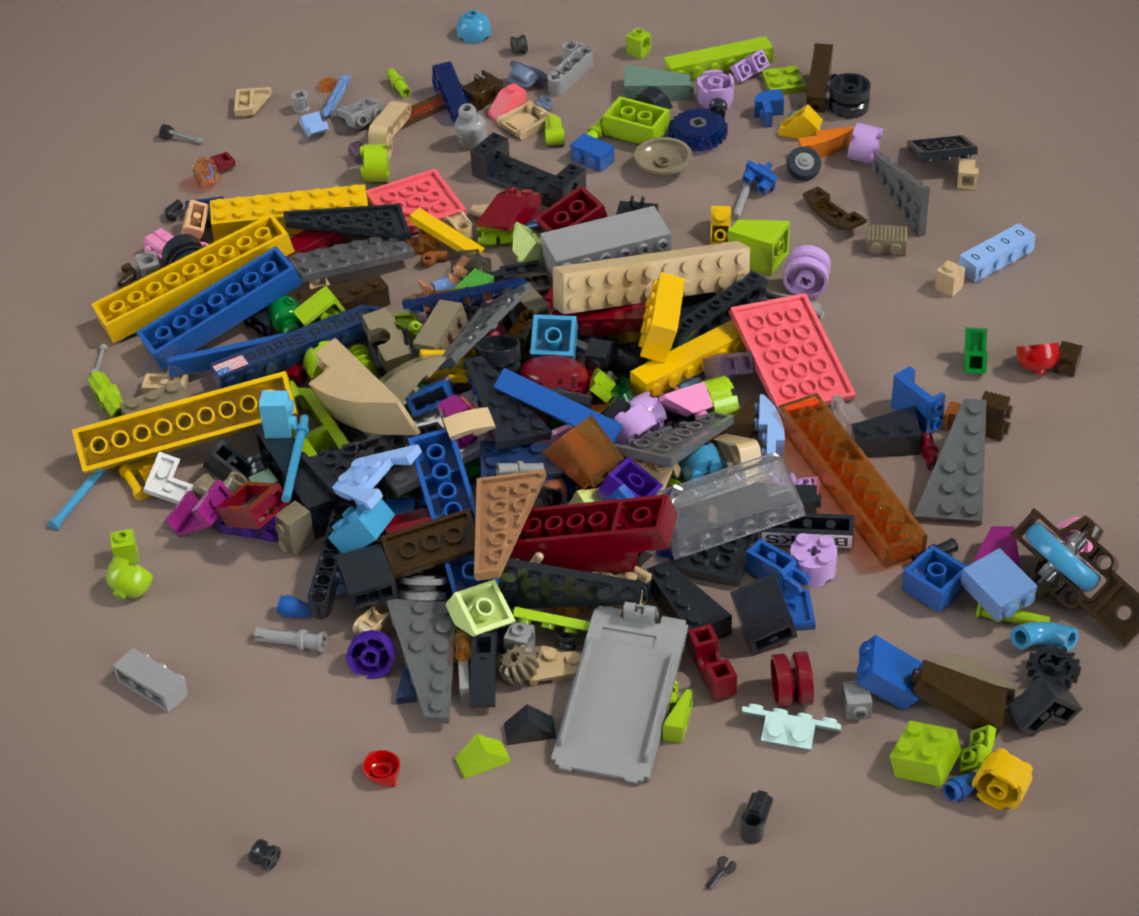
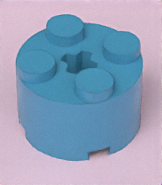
M712 443L702 445L678 463L683 480L699 496L707 495L710 491L729 480L728 465Z

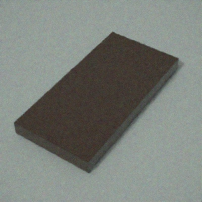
M470 508L380 536L395 580L475 554V523Z

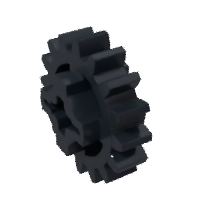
M1045 644L1044 650L1036 647L1035 653L1030 652L1026 669H1028L1027 676L1033 677L1032 681L1043 676L1071 689L1072 683L1077 684L1078 677L1080 676V660L1074 659V652L1068 654L1067 647L1060 650L1057 644L1053 648H1049Z

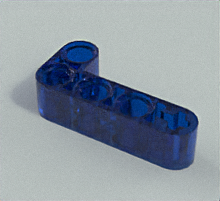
M451 61L432 65V84L435 92L441 93L450 118L455 123L456 118L459 116L458 110L460 106L468 103L453 64Z

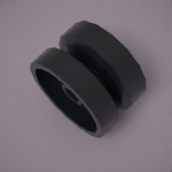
M844 73L835 76L830 81L829 109L831 112L844 118L864 115L869 110L870 81L863 75L856 73Z

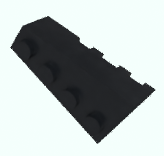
M666 561L647 568V572L652 574L650 593L666 617L686 620L688 629L711 624L718 639L732 635V615L670 562ZM687 634V638H686V642H685V645L687 646V648H688V634Z

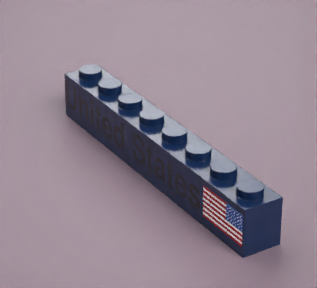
M359 305L211 362L209 365L212 379L217 387L222 389L269 376L303 362L307 351L310 348L315 349L318 347L320 342L331 341L336 338L343 346L366 338L368 336L363 329L362 315L369 312L363 305Z

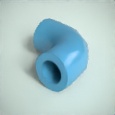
M1030 622L1014 627L1011 630L1010 639L1016 648L1022 650L1033 646H1044L1045 644L1053 647L1057 644L1058 648L1067 647V651H1071L1078 641V630L1059 623Z

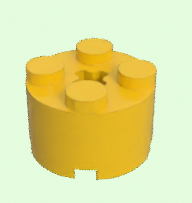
M998 748L995 752L986 755L972 781L973 788L976 787L978 798L988 806L998 810H1003L1004 807H1011L1010 810H1014L1020 806L1032 782L1033 768L1029 763L1009 754L1007 750Z

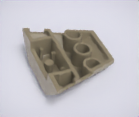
M437 354L417 357L392 369L381 377L379 381L404 406L407 403L406 399L413 392L416 393L419 390L417 384L422 379L425 381L430 378L446 358Z

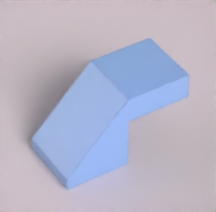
M319 111L301 116L299 119V123L308 137L325 133L329 129L327 121L322 122Z

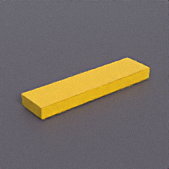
M418 208L409 216L408 221L468 259L475 261L483 254L484 247L421 208Z

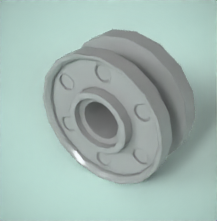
M412 574L399 578L398 582L409 585V588L398 591V598L419 601L447 599V592L438 590L437 586L447 584L448 577Z

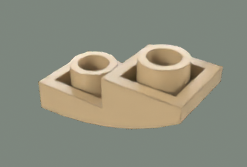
M488 407L472 409L443 418L451 441L470 433L477 436L496 428Z

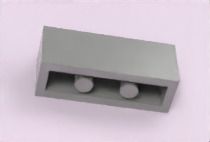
M135 648L129 650L112 665L116 680L167 713L189 695L186 679L180 673L172 672L165 664L154 661L147 653H141Z

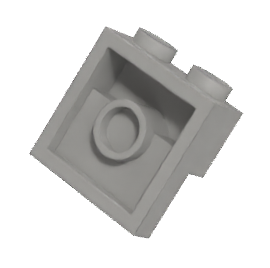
M367 97L336 109L338 117L346 120L347 126L358 130L364 128L366 124L372 123L385 107L382 101Z

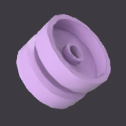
M802 245L789 252L783 274V283L787 290L794 295L806 293L808 298L818 296L824 292L828 285L831 269L829 256L821 248L812 245Z

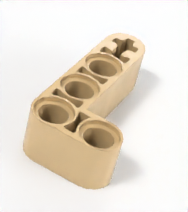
M391 101L369 127V144H388L387 155L389 159L392 155V138L410 118L411 104Z
M723 434L715 436L704 444L709 445V443H712L725 461L733 463L735 478L740 486L763 481L764 470L761 450L755 439Z

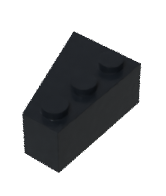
M915 406L852 424L850 444L853 458L919 455L921 432Z

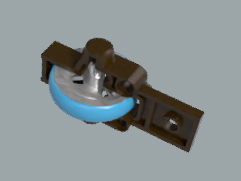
M1033 508L1031 513L1010 534L1035 556L1027 573V576L1037 585L1035 596L1042 599L1051 593L1061 604L1071 610L1083 608L1121 644L1128 647L1139 635V593L1116 573L1119 567L1117 558L1099 543L1104 533L1103 529L1090 517L1084 515L1060 530L1040 511ZM1038 519H1040V520L1043 521L1051 530H1049V529H1048L1046 526H1044L1042 523H1039V522H1038V523H1035V522H1036ZM1089 540L1093 546L1092 550L1088 553L1082 551L1079 556L1078 553ZM1104 558L1111 559V565L1107 569H1102L1100 565ZM1095 568L1101 575H1103L1106 578V582L1091 598H1089L1077 586H1079L1082 590L1086 592L1094 590L1101 581L1100 575L1093 569ZM1062 572L1063 574L1058 577L1060 580L1059 586L1052 587L1049 583ZM1075 592L1078 594V600L1075 604L1071 605L1068 603V597L1071 593ZM1124 606L1129 607L1131 610V615L1126 620H1122L1118 616L1119 609Z

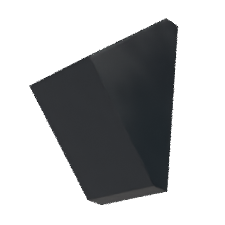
M528 704L504 723L507 745L556 739L553 717Z

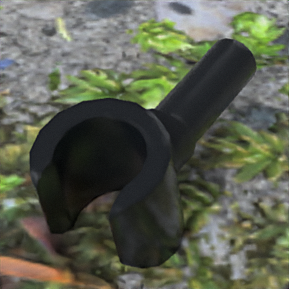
M726 856L719 857L717 860L718 869L706 886L712 889L724 873H733L737 867L734 861H730L728 866L725 867L728 858Z

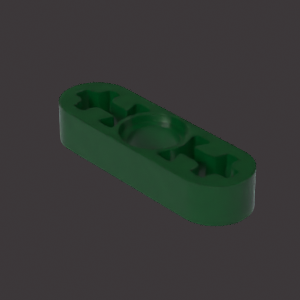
M627 378L614 380L616 385L610 391L612 400L624 398L627 402L631 401L633 396Z

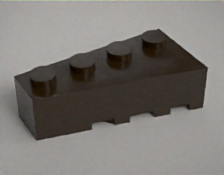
M380 275L327 286L345 310L359 305L381 308L391 305L388 285ZM323 287L297 292L299 306Z

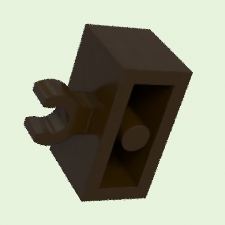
M484 70L481 71V76L474 74V81L461 87L462 103L472 104L476 108V112L493 103L499 91L503 89V81Z

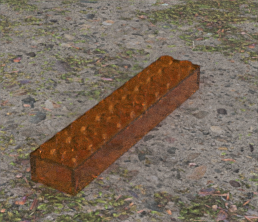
M818 393L778 406V413L783 423L785 436L815 476H818L821 484L844 515H854V528L884 568L908 561L913 554L926 550L927 533Z

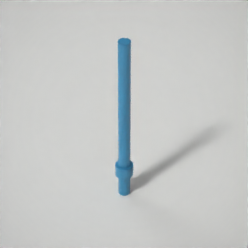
M307 415L300 417L299 424H297L295 429L296 438L281 500L285 503L291 500L304 439L308 436L309 417Z

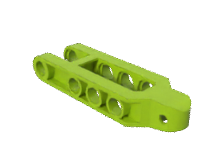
M290 381L296 406L300 405L302 409L311 410L315 421L318 420L320 427L308 432V436L304 439L302 452H305L310 457L331 446L338 450L343 445L349 444L311 388H298L293 381ZM295 429L292 432V439L296 438Z

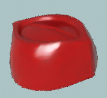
M388 750L369 752L363 762V772L376 785L395 787L400 771V760L396 754Z

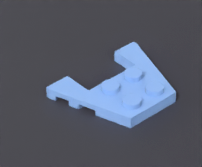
M412 445L357 458L351 463V467L339 476L338 481L332 488L337 495L349 501L353 499L356 504L360 506L363 504L366 509L371 510L383 497L379 489L372 488L393 465H411L422 451L418 445Z

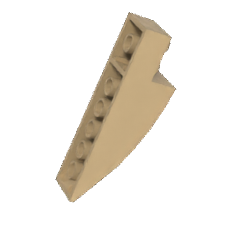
M336 338L315 352L319 359L316 363L323 373L308 384L329 415L349 427L374 434L419 435L421 433L401 401Z

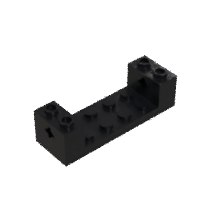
M495 132L491 133L470 151L472 176L503 189L508 187H515L520 191L532 189L533 192L541 193V205L551 207L580 185L586 188V169L569 163L557 175L536 168L510 157L508 138Z

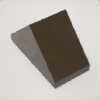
M750 401L730 414L734 415V424L719 433V435L730 434L753 439L754 402Z

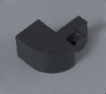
M654 86L645 87L632 99L666 109L673 108L665 93Z

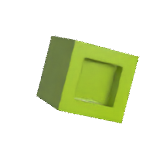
M635 28L626 35V53L628 55L642 59L651 52L650 32Z
M133 529L110 532L113 556L129 560L128 564L130 565L138 564V547Z

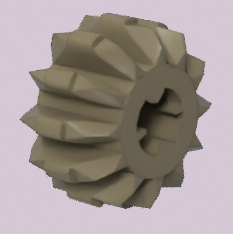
M525 644L520 647L515 645L511 650L507 649V653L500 655L501 660L497 663L501 677L512 686L517 683L522 685L526 680L530 681V677L537 675L536 670L540 667L536 653Z

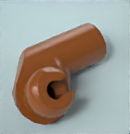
M447 250L428 251L422 255L420 262L423 266L429 267L436 261L447 260Z

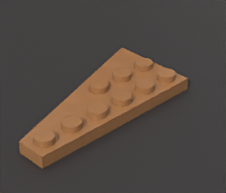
M545 469L477 478L474 559L476 581L500 578L546 479Z

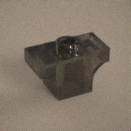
M479 249L459 251V258L456 261L450 262L451 272H453L452 268L464 255L470 259L464 267L468 271L467 275L475 268L484 273L492 272L491 259L481 256Z

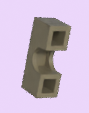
M387 308L362 315L363 329L371 344L378 341L386 342L378 346L379 360L386 373L410 361V357H412L411 348L409 345H405L403 333L401 330H397L395 317L393 314H389Z

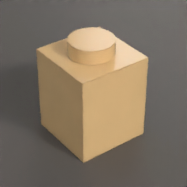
M947 260L936 272L935 290L953 297L963 287L965 267Z

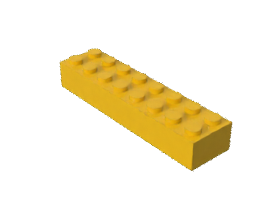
M365 184L210 200L214 242L271 213L288 235L298 234L303 230L285 227L283 211L368 206Z

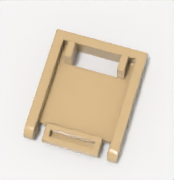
M529 100L499 116L497 124L520 140H524L545 129V118L551 113ZM534 113L540 117V121L533 117L531 114Z

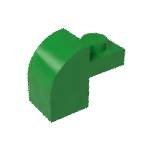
M965 327L963 347V370L965 373L986 374L987 328Z

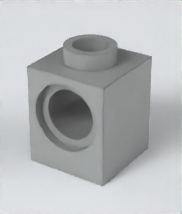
M155 250L135 255L141 278L161 269Z
M516 621L510 624L504 636L505 654L507 649L511 650L515 645L520 647L525 644L528 648L534 650L536 645L534 625Z
M857 681L843 682L842 702L846 719L863 720L871 718L873 702L870 691L858 685Z

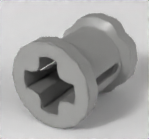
M304 90L294 91L291 95L295 104L293 107L294 112L300 115L308 113L310 110L307 104L308 93Z

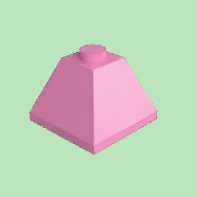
M705 382L664 394L658 398L664 410L686 417L691 415L698 417L707 414L706 410L713 407Z

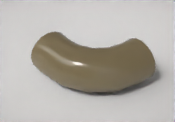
M232 471L222 483L231 493H234L248 479L244 475ZM206 473L196 480L193 490L203 497L213 482L217 480Z

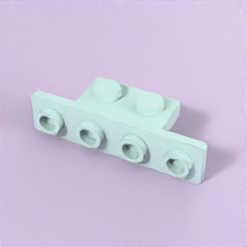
M749 704V707L742 706L743 715L765 719L761 738L763 742L811 750L815 728L841 733V724H837L836 719L822 717V721L812 719L813 716L806 713H798L797 716L788 715L787 710L773 708V712L763 710L764 707L757 704Z

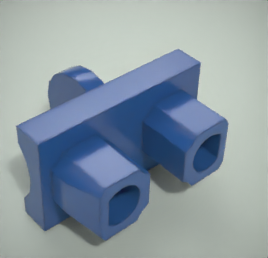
M749 160L746 163L742 181L750 185L755 180L759 183L757 185L758 192L765 195L768 191L771 190L773 192L776 189L778 177L775 176L776 172L771 170L772 163L767 162L764 166L761 163L757 165Z

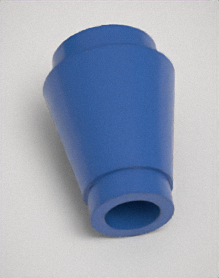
M288 594L280 596L276 613L281 614V617L310 618L311 614L308 603Z
M976 772L948 778L943 785V792L947 799L952 802H961L976 789V787L973 788L972 786Z

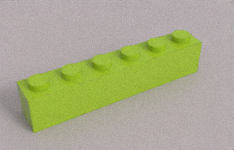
M763 36L664 57V71L689 74L690 80L702 77L703 73L709 70H722L723 73L731 72L730 67L760 49H763L768 62L773 63L774 47L768 38Z

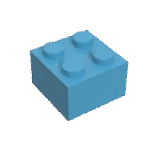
M534 314L530 350L531 359L549 355L575 359L578 331L576 316Z
M382 499L371 510L366 509L363 504L361 506L357 504L356 508L351 506L342 514L344 518L332 526L334 530L328 538L341 553L361 549L379 537L395 514Z

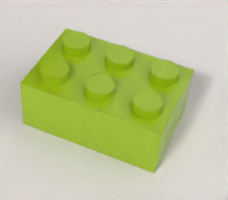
M621 96L617 98L603 115V134L631 143L641 144L653 138L663 137L670 129V109Z

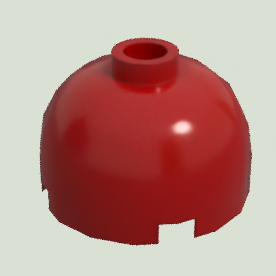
M1059 342L1016 346L1019 364L1025 370L1033 371V375L1046 374V369L1053 368L1058 362Z

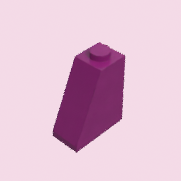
M991 526L973 563L1000 548L1020 568L1017 539L1010 534L1012 530H1015V526Z

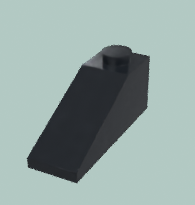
M223 440L214 447L203 464V467L223 481L232 471L244 475L247 479L251 476V469L246 465L247 458Z

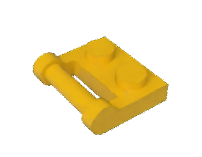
M155 456L132 465L124 464L118 470L121 477L125 478L132 488L133 496L138 501L149 498L152 495L143 493L144 487L139 485L134 475L139 474L146 484L156 460Z

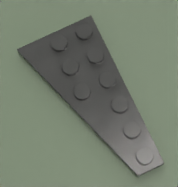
M882 152L875 153L871 163L873 173H876L880 183L886 188L887 194L892 197L895 206L900 209L903 218H906L911 230H914L918 237L925 236L930 187L923 186V182L920 180L915 181V177L904 168H898L897 163H891L890 158Z
M527 282L481 306L442 356L446 360L438 370L442 371L446 368L450 370L459 364V360L484 335L498 326L497 323L532 290L529 283Z
M716 411L695 417V422H680L678 427L674 429L668 426L644 434V439L631 438L626 441L625 445L613 444L611 445V453L638 459L642 463L652 462L660 464L661 467L670 468L734 424V415Z
M386 601V607L390 613L391 623L395 629L397 641L406 668L409 671L412 686H414L424 722L449 724L455 624L445 606L447 602Z

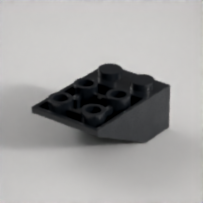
M775 573L730 592L743 636L754 656L798 637Z

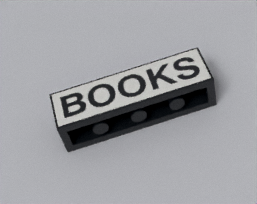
M762 511L761 539L775 546H791L796 540L797 535L801 533L828 535L833 538L837 548L853 549L854 515Z

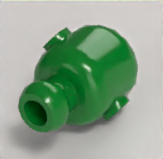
M284 295L267 306L272 328L279 334L291 332L303 326V323L293 312L299 307L293 297Z

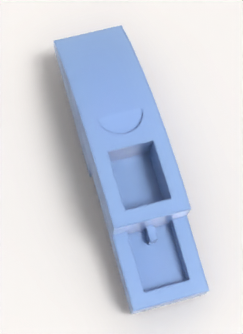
M760 394V403H755V416H759V418H755L754 431H759L758 440H763L762 446H767V448H762V462H766V471H775V456H784V427L776 407L764 394Z

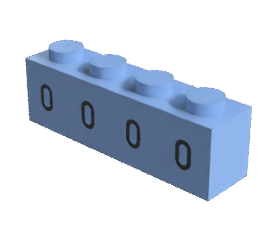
M1018 223L960 254L959 265L965 267L964 275L973 282H977L1034 251L1036 235Z

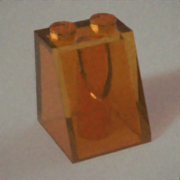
M592 414L542 451L547 458L583 489L590 484L594 488L604 480L602 475L606 472L610 474L619 466L618 463L624 459Z

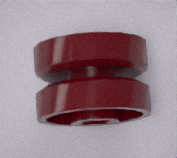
M807 651L793 652L790 662L784 653L771 655V683L777 708L791 707L794 698L799 706L813 705V673Z

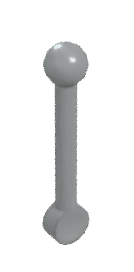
M104 343L100 345V354L96 367L91 372L97 370L100 372L99 368L104 352L108 349V346Z

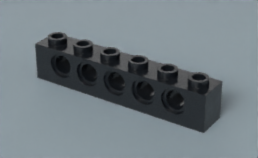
M751 271L679 320L677 333L672 345L679 347L731 321L732 319L729 314L731 307L764 301L768 279Z

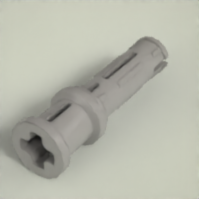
M257 626L254 632V636H258L254 638L255 641L296 646L299 650L307 648L323 653L327 646V633L323 631L313 633L302 629L297 632Z

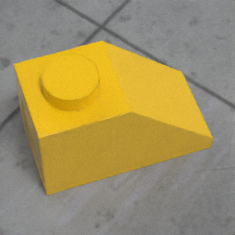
M807 104L782 121L777 134L792 138L815 136V131L821 130L820 126L823 119Z

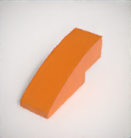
M853 127L815 131V136L798 138V147H810L819 154L820 158L832 155L850 145L853 137Z

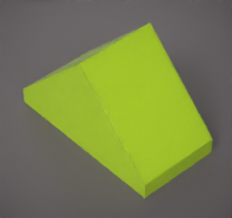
M476 734L455 757V761L464 779L511 762L501 741Z

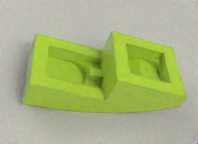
M597 367L590 381V390L607 403L612 398L610 391L616 384L612 378Z

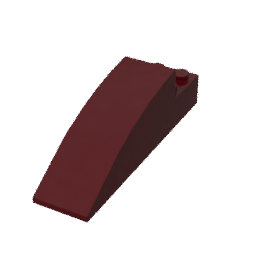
M668 494L532 508L510 556L530 562L537 552H542L544 558L540 564L591 572H634L639 552L669 549L678 513Z

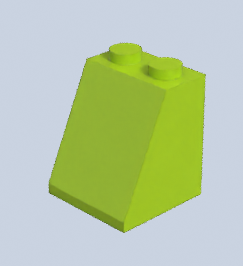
M737 220L727 231L729 242L739 241L750 247L749 269L772 276L789 254V221Z

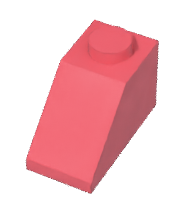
M515 83L500 90L487 116L497 122L499 116L526 103V90Z

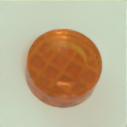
M333 77L323 78L319 82L320 90L325 93H331L337 84V80Z

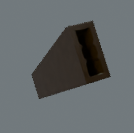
M815 43L806 105L808 104L818 113L825 112L830 76L832 75L833 44Z
M925 659L919 668L915 667L910 678V681L913 682L912 693L972 730L991 725L996 728V738L1003 728L1007 689Z

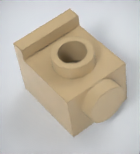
M960 159L957 188L977 190L979 168H975L976 160Z

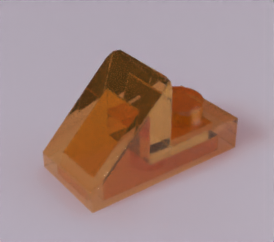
M420 228L419 237L410 236V239H406L415 250V255H424L428 251H441V241Z

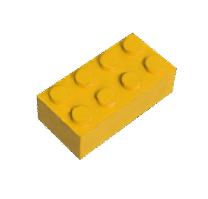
M661 272L659 278L654 279L651 287L653 292L651 295H648L645 304L646 309L643 320L646 321L642 324V334L638 344L639 347H642L640 356L665 363L678 329L685 278Z

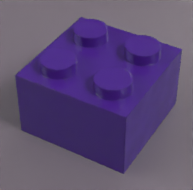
M627 457L607 476L596 494L605 501L621 485L625 484L635 497L653 496L659 493L663 484Z

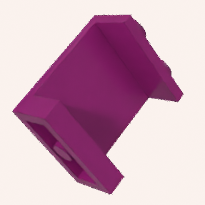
M220 479L213 482L200 501L189 490L165 519V522L178 537L210 527L219 516L216 507L232 493Z

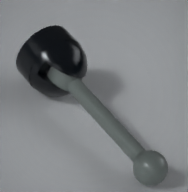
M162 124L160 127L159 137L169 140L176 136L196 141L197 144L203 143L202 137L195 138L176 133L170 125Z

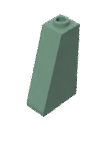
M625 65V98H635L647 86H654L662 90L669 101H690V93H694V82H690L689 74Z

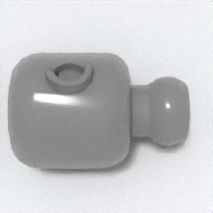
M466 103L461 105L458 110L459 116L456 118L455 128L459 143L464 148L473 149L487 137V122L480 114L476 113V108L472 104Z

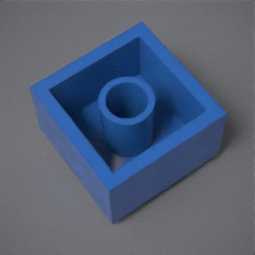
M931 545L903 570L901 590L940 613L965 590L960 584L962 571L967 565Z

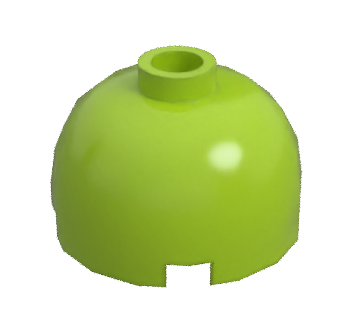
M114 557L106 571V581L113 590L112 594L121 600H125L126 597L134 599L145 594L154 580L153 575L139 565L134 567L128 564L129 560Z

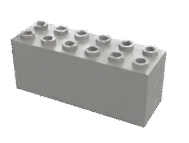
M654 206L541 233L542 264L545 270L549 271L553 280V267L620 258L622 255L628 257L671 251V233Z

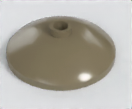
M669 137L647 140L641 143L635 151L636 164L642 170L654 175L676 174L685 169L692 160L690 147L681 140Z

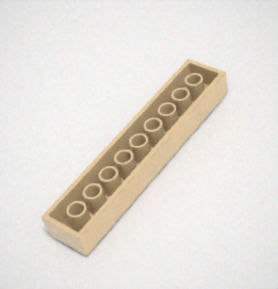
M735 241L553 267V308L562 314H570L646 302L648 295H651L653 292L651 291L653 281L659 278L661 272L685 278L683 296L723 291L749 273L750 247Z

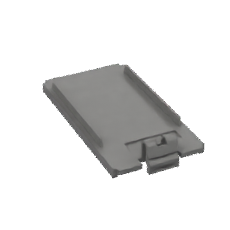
M626 601L623 611L622 609L600 605L598 609H594L551 757L552 764H555V767H559V770L572 772V770L624 779L625 782L633 784L650 781L663 731L662 726L666 719L689 630L686 620L662 616L660 624H656L655 620L659 618V611L656 606L639 605Z

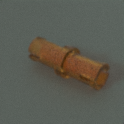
M456 626V636L453 640L456 649L455 655L459 661H467V658L470 659L472 637Z

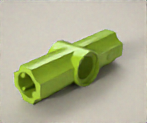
M98 370L92 372L87 380L95 393L100 408H105L111 419L122 416L120 403L124 401L116 384H111L104 372H99Z

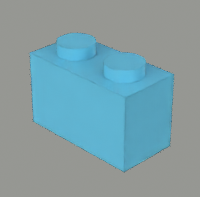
M262 391L259 410L265 438H291L293 429L297 427V418L292 414L294 412V401L290 400L289 391Z

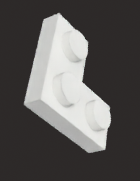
M159 452L143 493L178 504L187 491L190 490L192 492L193 485L173 478L180 459Z

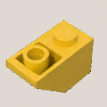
M711 206L710 245L729 242L727 231L731 226V206Z

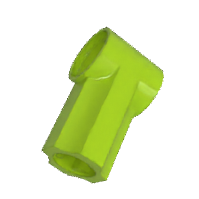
M550 114L545 118L546 146L565 145L564 128H562L561 118L556 116V114Z

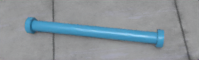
M105 470L91 473L56 517L48 521L47 525L49 528L59 531L61 523Z

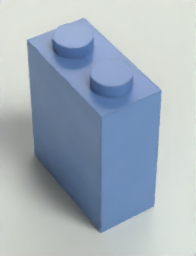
M1000 548L965 567L960 580V584L997 622L1004 617H1011L1021 607L1031 605L1035 600L1037 585Z

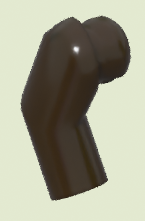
M126 263L121 267V270L124 272L123 277L117 281V285L121 289L136 279L135 268L130 263Z

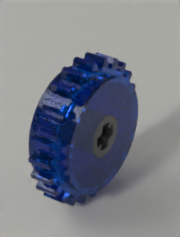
M689 109L679 113L678 116L673 117V120H670L668 133L670 138L686 143L691 151H706L718 147V144H723V140H726V136H728V124L725 123V118L722 119V115H718L711 110Z

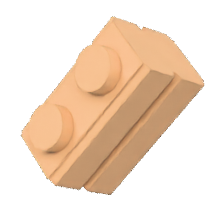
M190 200L185 213L181 234H190L195 236L199 242L201 241L209 205Z

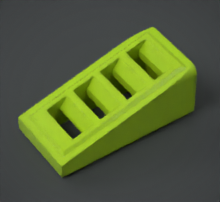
M686 689L662 726L663 740L675 743L683 742L693 706L691 690Z

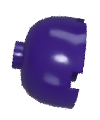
M366 630L355 635L350 642L346 660L350 669L358 676L360 673L368 675L367 679L381 678L391 670L395 658V648L393 642L386 634L377 630Z

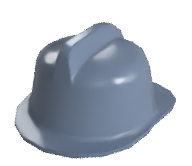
M515 60L510 61L512 69L508 77L509 83H515L521 88H528L535 82L547 83L548 74L543 70Z

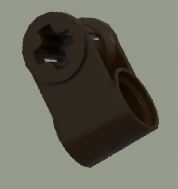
M533 310L521 312L507 336L517 338L520 341V348L527 350L531 348L534 314L537 315Z

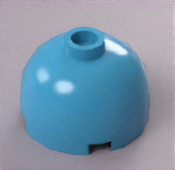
M470 10L461 15L456 26L458 39H464L465 43H481L485 41L484 38L487 36L488 38L491 37L492 30L488 17L476 10Z

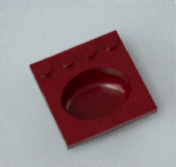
M540 356L528 360L520 368V376L537 384L538 378H542V376H558V384H562V375H578V377H582V386H578V388H582L583 394L592 395V399L596 395L590 390V381L594 371L587 370L581 362L570 357Z

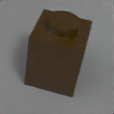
M1062 341L1059 347V359L1054 366L1053 372L1074 377L1081 361L1083 346Z

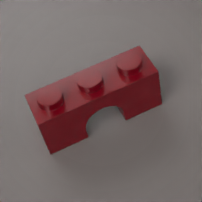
M711 624L689 629L688 650L713 700L717 701L737 695V674L728 658L722 660L719 650V639Z

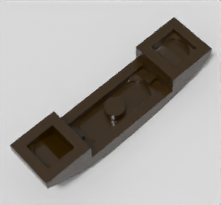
M819 186L803 193V198L811 209L826 223L837 229L852 230L867 223V219L857 212L853 211L848 214L830 201V194Z

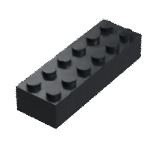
M263 426L255 427L259 453L267 455V464L271 466L272 474L276 477L282 489H284L295 438H265ZM300 459L290 503L296 500L310 511L316 540L326 534L335 499L303 465Z

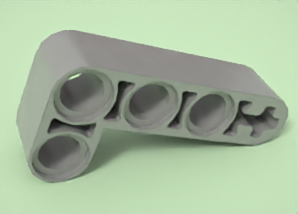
M572 40L562 43L563 62L547 76L549 95L554 97L563 95L593 67L592 47Z

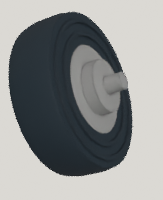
M797 147L788 155L786 162L787 170L798 180L806 181L813 179L820 171L821 158L810 147Z

